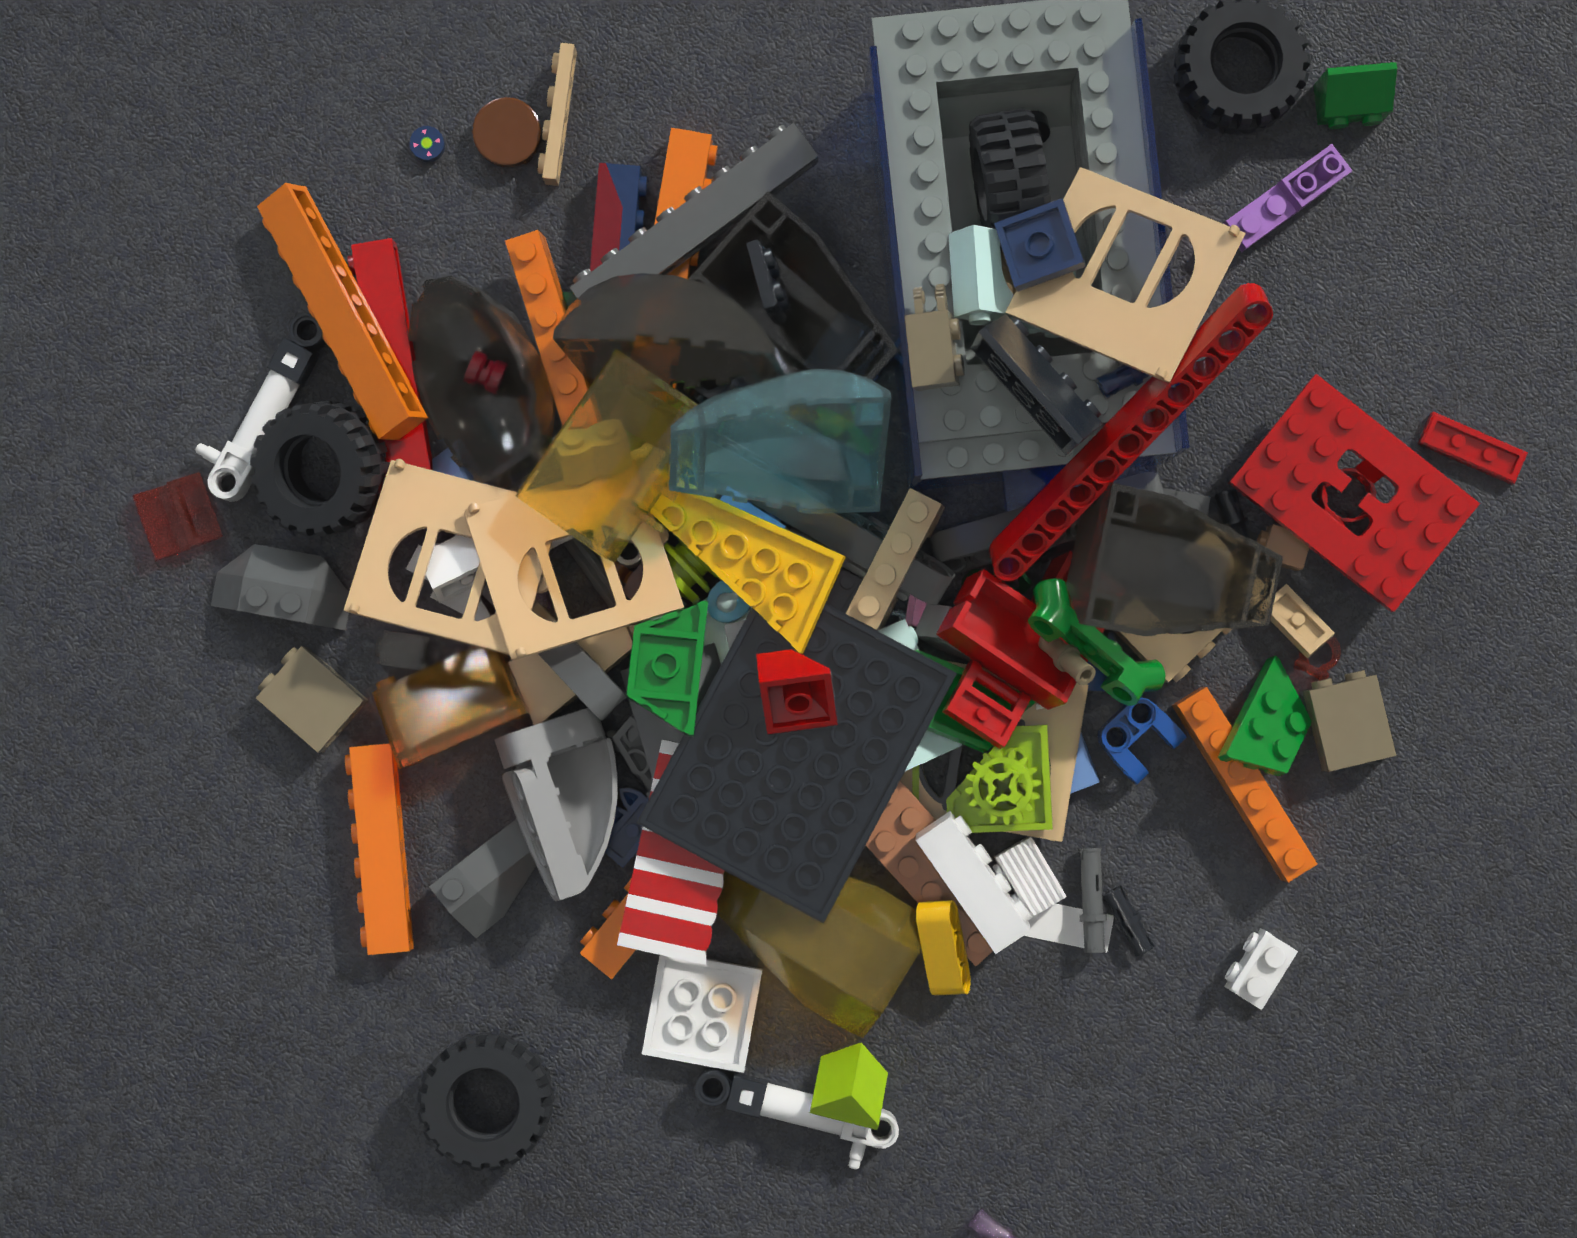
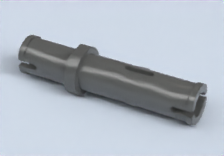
M1101 848L1079 849L1083 914L1079 915L1080 922H1083V953L1106 952L1104 921H1107V914H1103Z

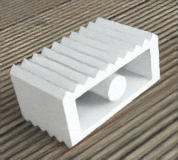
M1027 836L994 856L997 864L992 866L996 874L999 872L1003 874L1015 894L1011 895V898L1015 903L1021 901L1031 917L1067 897L1031 836Z

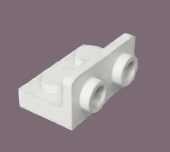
M1260 928L1258 933L1252 932L1243 946V950L1246 952L1240 962L1235 961L1225 975V979L1228 981L1224 987L1262 1010L1298 951Z

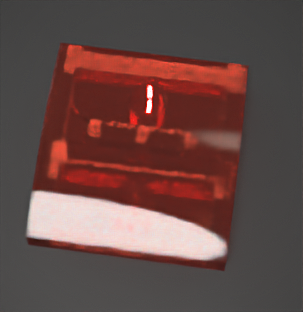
M200 472L166 482L164 486L132 496L155 562L223 537Z

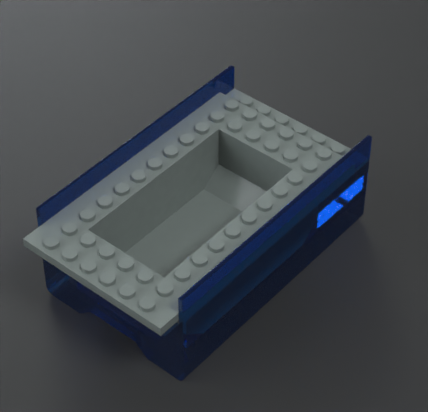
M1039 0L875 17L871 20L874 46H869L865 93L908 490L910 488L913 490H925L1002 482L1005 512L1025 507L1152 377L1149 375L1143 379L1142 384L1138 386L1133 384L1106 399L1098 388L1096 378L1113 371L1123 365L1122 363L1061 337L1047 338L1043 332L1028 334L1026 337L1035 347L1041 345L1053 359L1050 365L1060 375L1062 372H1065L1077 386L1074 392L1083 402L1086 399L1090 400L1101 413L1098 419L1102 424L1065 456L971 349L978 332L988 324L970 325L969 320L958 318L961 340H955L956 355L962 354L965 375L959 376L960 386L916 391L912 387L905 315L915 314L913 289L916 287H922L925 292L926 312L938 311L937 301L935 300V289L938 284L945 285L948 310L952 314V318L955 319L949 233L971 225L981 226L969 149V125L978 115L1024 108L1028 111H1040L1047 116L1050 136L1042 144L1049 179L1051 202L1061 198L1064 199L1080 167L1162 199L1142 18L1134 20L1131 26L1128 0ZM1116 208L1106 209L1094 214L1075 233L1086 267ZM1128 213L1091 286L1134 303L1167 241L1165 226L1134 213ZM1169 265L1147 308L1157 307L1173 300ZM1086 267L1076 270V278L1082 277ZM1181 383L1174 384L1171 387H1176ZM1151 409V410L1147 411L1146 413L1152 412V411H1154L1155 409ZM1186 409L1128 468L1166 464L1190 448ZM1131 434L1124 435L1122 438L1128 437Z

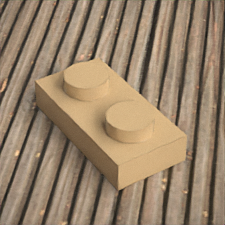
M1287 584L1260 608L1268 619L1307 659L1335 634Z

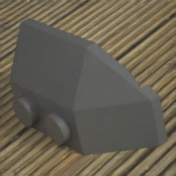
M254 544L219 570L216 575L211 602L213 607L345 631L347 630L350 614L344 611L349 591L344 587L323 556Z

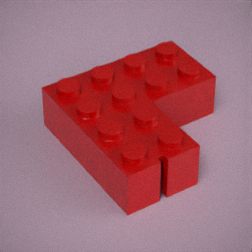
M1071 551L1053 559L1041 581L1055 578L1065 581L1071 607L1082 617L1091 620L1095 624L1096 629L1103 633L1125 588ZM985 569L967 577L953 602L956 606L949 609L936 635L971 659L981 663L983 667L1017 690L1031 696L1033 701L1045 709L1050 710L1066 704L1077 682L1067 672L1058 670L1053 664V659L1038 646L1041 636L1028 623L1029 617L1036 609L1034 595L1030 601ZM1080 654V656H1081L1086 662H1088V660Z

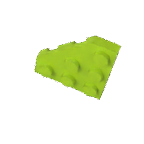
M1048 725L1016 726L1006 746L1002 748L1005 757H1008L1012 749L1016 750L1015 759L1020 760L1027 756L1028 761L1025 766L1028 769L1031 767H1037L1038 769L1031 776L1033 780H1041L1042 784L1033 788V791L1041 796L1040 799H1030L1029 802L1034 807L1032 812L1025 809L1021 810L1023 820L1019 821L1015 815H1012L1010 824L1005 825L1003 817H998L994 824L991 823V814L989 813L980 818L978 816L981 809L979 804L971 807L969 805L970 801L975 798L974 794L965 793L966 788L973 786V782L967 778L946 799L947 812L951 811L955 818L961 815L972 833L1052 830ZM996 746L988 753L992 759L996 758V750L999 749ZM984 759L980 761L982 765L985 763ZM998 763L990 766V768L994 769L997 773L1007 772L1012 765ZM974 768L970 774H976L977 770ZM1013 773L1002 781L995 780L998 788L996 790L997 793L993 797L994 800L1004 792L1011 794L1012 790L1008 786L1011 783V778L1014 776ZM1021 774L1018 778V787L1025 795L1027 784L1024 775ZM981 778L980 791L985 800L989 794L988 783ZM1002 801L995 806L999 810H1009L1016 807L1010 801Z

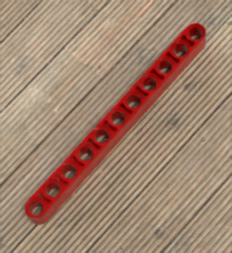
M1247 283L1237 288L1196 330L1170 383L1152 376L992 541L989 546V554L994 573L1000 580L1013 581L1021 577L1270 323L1273 317V309L1261 286L1255 283ZM1258 304L1252 309H1247L1251 305ZM1226 331H1232L1229 334L1222 336V334ZM1206 357L1204 360L1197 362L1199 358ZM1181 383L1176 387H1171L1174 384ZM1151 409H1155V410L1152 411V412L1146 413L1147 411H1149V410H1151ZM1131 434L1128 437L1122 438L1124 435Z

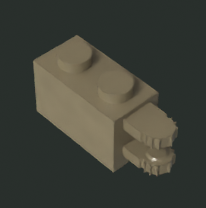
M936 285L935 300L937 301L938 311L926 312L925 292L922 287H916L913 289L915 314L905 315L912 387L916 391L960 386L959 376L965 375L962 354L956 355L955 340H961L960 324L958 318L953 319L952 314L948 310L945 285Z

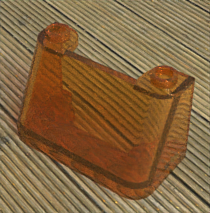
M471 645L472 648L398 681L392 676L375 684L377 690L372 692V696L399 769L410 768L423 762L424 758H431L442 751L496 727H501L505 725V722L508 723L530 715L508 664L510 661L507 654Z

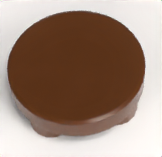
M503 97L488 102L480 109L473 123L472 134L474 143L484 159L500 167H515L532 160L533 155L539 148L542 131L536 113L528 104L516 98Z

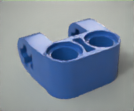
M1140 698L1138 701L1148 710V717L1144 722L1137 723L1134 721L1131 715L1134 706L1124 704L1101 726L1097 736L1098 743L1110 759L1136 785L1149 772L1128 748L1151 727L1172 749L1177 748L1187 738L1167 714L1146 698ZM1113 727L1119 728L1123 733V741L1117 747L1109 745L1106 739L1107 732Z

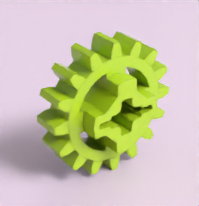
M1002 749L996 750V758L993 759L987 752L984 753L983 759L985 763L982 765L974 761L972 765L977 770L976 774L966 775V778L973 782V786L966 788L965 793L974 794L975 797L970 801V807L979 804L981 809L978 816L981 818L986 813L991 814L990 822L993 824L997 821L998 817H1003L1005 825H1009L1012 815H1015L1019 821L1023 820L1021 810L1025 809L1032 812L1034 807L1029 802L1030 799H1040L1041 796L1033 791L1034 787L1042 784L1041 780H1033L1031 776L1038 770L1037 767L1028 769L1025 766L1028 757L1025 756L1020 760L1015 759L1016 750L1013 749L1008 757L1004 756ZM998 763L1012 765L1007 772L997 773L994 769L990 768V766ZM1013 773L1014 776L1011 778V783L1008 786L1012 790L1011 794L1004 792L994 800L993 797L997 793L996 790L998 788L995 780L1002 781ZM1021 774L1024 775L1027 784L1025 795L1018 787V778ZM981 778L988 783L989 794L985 800L980 791ZM1002 801H1010L1016 805L1015 808L1009 810L995 808Z

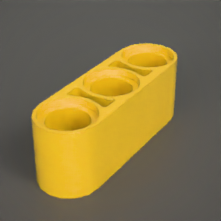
M954 900L919 902L916 908V923L931 994H968L971 976L956 902Z

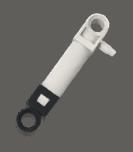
M301 313L291 321L289 332L293 342L282 338L267 366L270 371L232 442L227 441L222 452L202 443L197 445L196 453L215 464L208 477V487L216 497L232 502L238 501L246 495L252 484L250 475L255 474V467L250 466V457L252 454L257 453V448L253 446L256 437L265 434L262 431V427L266 422L275 419L278 412L287 409L298 387H304L318 360V356L311 351H318L326 345L322 336L323 332L317 320L310 313ZM309 324L316 325L317 333L315 337L311 340H303L302 331L304 327ZM233 474L236 480L235 487L229 492H224L221 487L222 479L227 475Z
M709 1067L699 1074L696 1081L695 1092L697 1098L705 1105L717 1106L726 1100V1110L756 1118L764 1116L840 1135V1139L853 1142L848 1165L852 1169L857 1170L859 1168L866 1145L884 1149L893 1145L899 1135L895 1116L885 1109L881 1110L880 1120L888 1122L891 1129L887 1135L878 1137L872 1133L870 1128L809 1113L813 1094L770 1084L766 1079L735 1072L733 1079L730 1080L724 1070ZM716 1078L722 1083L723 1089L720 1093L711 1095L704 1090V1082L707 1079Z

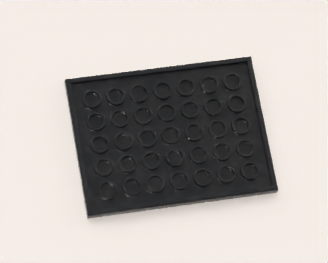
M825 603L802 655L830 668L838 725L767 734L756 654L790 649L798 651L779 632L773 629L757 611L751 608L696 711L694 737L683 735L642 811L637 824L824 924L957 673Z

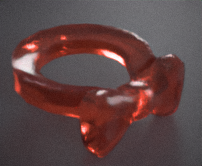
M1334 636L1327 641L1332 648V659L1320 667L1311 665L1309 658L1307 659L1299 650V658L1294 662V668L1313 675L1318 680L1327 679L1329 677L1328 671L1340 660L1341 648L1339 642Z

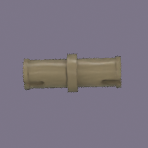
M1040 637L1038 642L1039 648L1053 659V664L1058 670L1067 672L1079 685H1086L1093 680L1096 672L1095 668L1080 656V652L1072 644H1066L1061 638L1048 643Z

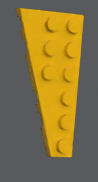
M654 471L640 503L670 532H673L688 549L706 563L739 597L757 611L773 629L790 642L800 654H803L846 556Z

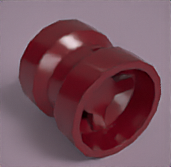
M476 350L468 365L463 381L471 385H482L485 391L496 395L507 371L508 363L501 360H490L485 353Z

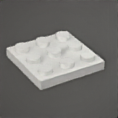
M660 955L642 1054L744 1073L762 969L706 959V965Z

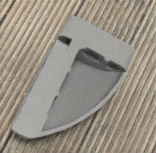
M589 708L509 733L494 740L503 768L516 767L515 770L504 773L502 781L530 853L551 897L555 901L574 896L586 889L599 867L608 846L614 824L617 805V770L611 739L605 736L601 720Z

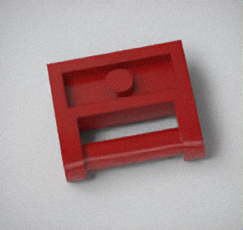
M972 659L963 670L962 677L942 712L992 745L1002 749L1006 746L1027 708L1031 696L1023 691L1018 693L983 670L982 664ZM974 681L1010 703L1011 709H1006L972 686Z

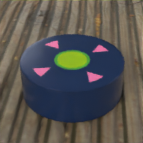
M422 126L411 135L410 148L419 160L433 162L443 155L445 140L436 128Z

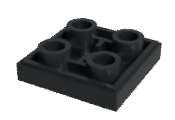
M760 241L748 242L746 245L764 310L774 326L785 323L787 320L785 311L790 310V304L785 289H782L780 281H776L777 278L782 277L777 259L773 256L771 248L764 249Z

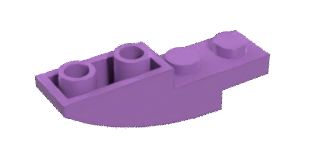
M1331 144L1223 224L1230 227L1231 225H1237L1240 231L1246 233L1239 246V250L1243 252L1352 172V169L1333 144Z

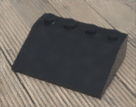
M1005 314L978 332L971 349L1066 456L1102 424L1098 419L1101 413L1090 400L1086 399L1083 402L1074 392L1077 389L1076 384L1065 372L1059 375L1050 365L1053 361L1050 354L1041 345L1035 347L1026 336L1029 332L1017 318L1011 320Z

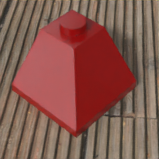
M792 649L756 654L767 734L838 725L830 668Z

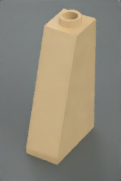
M638 624L577 641V643L607 674L631 654L634 626ZM538 653L508 662L534 725L551 720L578 697Z

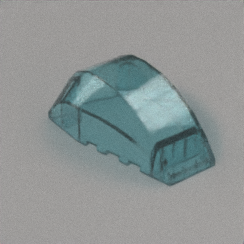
M809 369L740 386L710 397L687 411L670 426L669 490L712 498L715 497V494L732 496V501L747 503L748 499L766 502L767 507L781 509L782 505L797 507L798 512L808 514L880 512L891 393L888 389L866 377L841 370Z

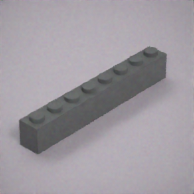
M794 123L787 128L784 125L777 127L767 136L769 139L767 143L760 148H757L756 145L750 147L739 157L741 162L730 169L729 166H725L712 177L714 182L704 189L700 186L693 189L684 197L686 201L676 210L670 207L663 211L656 218L657 224L649 230H646L645 227L639 229L629 237L630 244L620 251L617 248L612 249L601 258L602 264L592 272L589 268L585 269L572 280L574 282V285L570 287L572 294L596 326L818 164L817 153Z

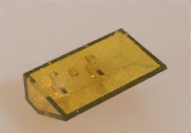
M615 349L515 496L598 555L615 563L643 521L661 533L666 527L649 516L648 513L661 494L673 502L679 494L667 486L681 465L699 478L701 477L703 471L687 461L686 458L712 422L714 416L621 351Z

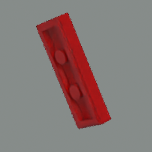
M1436 412L1430 413L1418 441V445L1511 485L1515 484L1528 454L1526 451Z

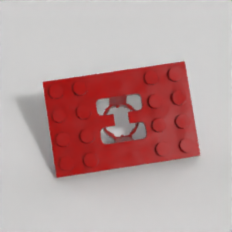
M1317 374L1312 376L1228 482V484L1390 612H1395L1480 504ZM1345 451H1351L1362 459L1353 468L1339 469L1337 465L1338 460ZM1347 474L1358 478L1364 485L1367 493L1358 504L1363 511L1356 518H1342L1336 515L1327 505L1326 488L1332 485L1342 493L1352 480ZM1382 477L1395 486V493L1387 503H1382L1376 498L1374 484ZM1319 485V487H1318V489H1317V497H1316V498H1319V499L1316 500V501H1317V504H1316V503L1312 500V493L1314 492V490H1315V489L1317 488V486ZM1368 517L1370 521L1369 526L1361 536L1355 535L1344 525Z

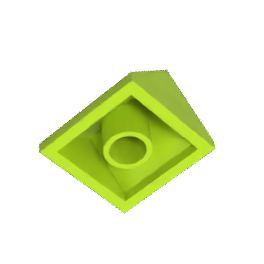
M862 1042L821 1056L809 1113L878 1130L888 1072Z

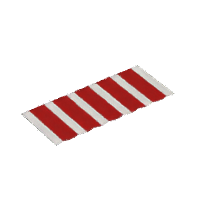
M666 740L661 741L649 798L679 743ZM643 827L617 945L706 965V950L712 938L711 926L716 919L718 910L717 899L722 892L723 873L725 870Z

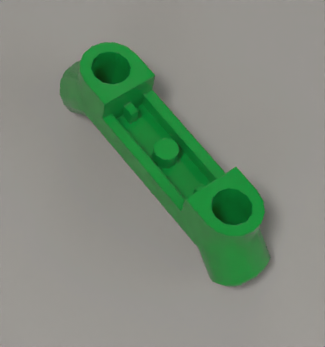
M1060 578L1048 579L1039 582L1034 587L1036 609L1028 619L1030 627L1048 643L1061 637L1068 644L1076 647L1083 657L1107 676L1101 688L1122 704L1134 706L1138 703L1144 692L1158 691L1162 688L1166 676L1163 665L1158 660L1135 662L1122 651L1121 646L1117 642L1108 639L1097 630L1091 620L1077 613L1071 607L1065 581Z

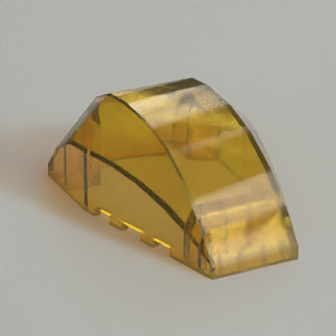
M727 871L723 873V888L717 899V914L805 1007L839 1027L864 1038L884 1012L922 949L916 923V908L876 883L849 875L823 924Z

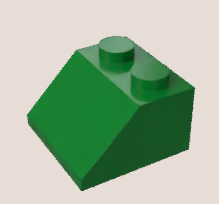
M1397 62L1327 68L1314 84L1317 124H1328L1329 129H1340L1348 127L1349 122L1362 121L1363 126L1383 123V119H1386L1393 112Z

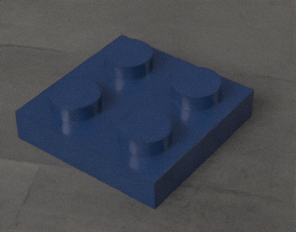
M1063 198L994 223L1017 292L1086 267Z

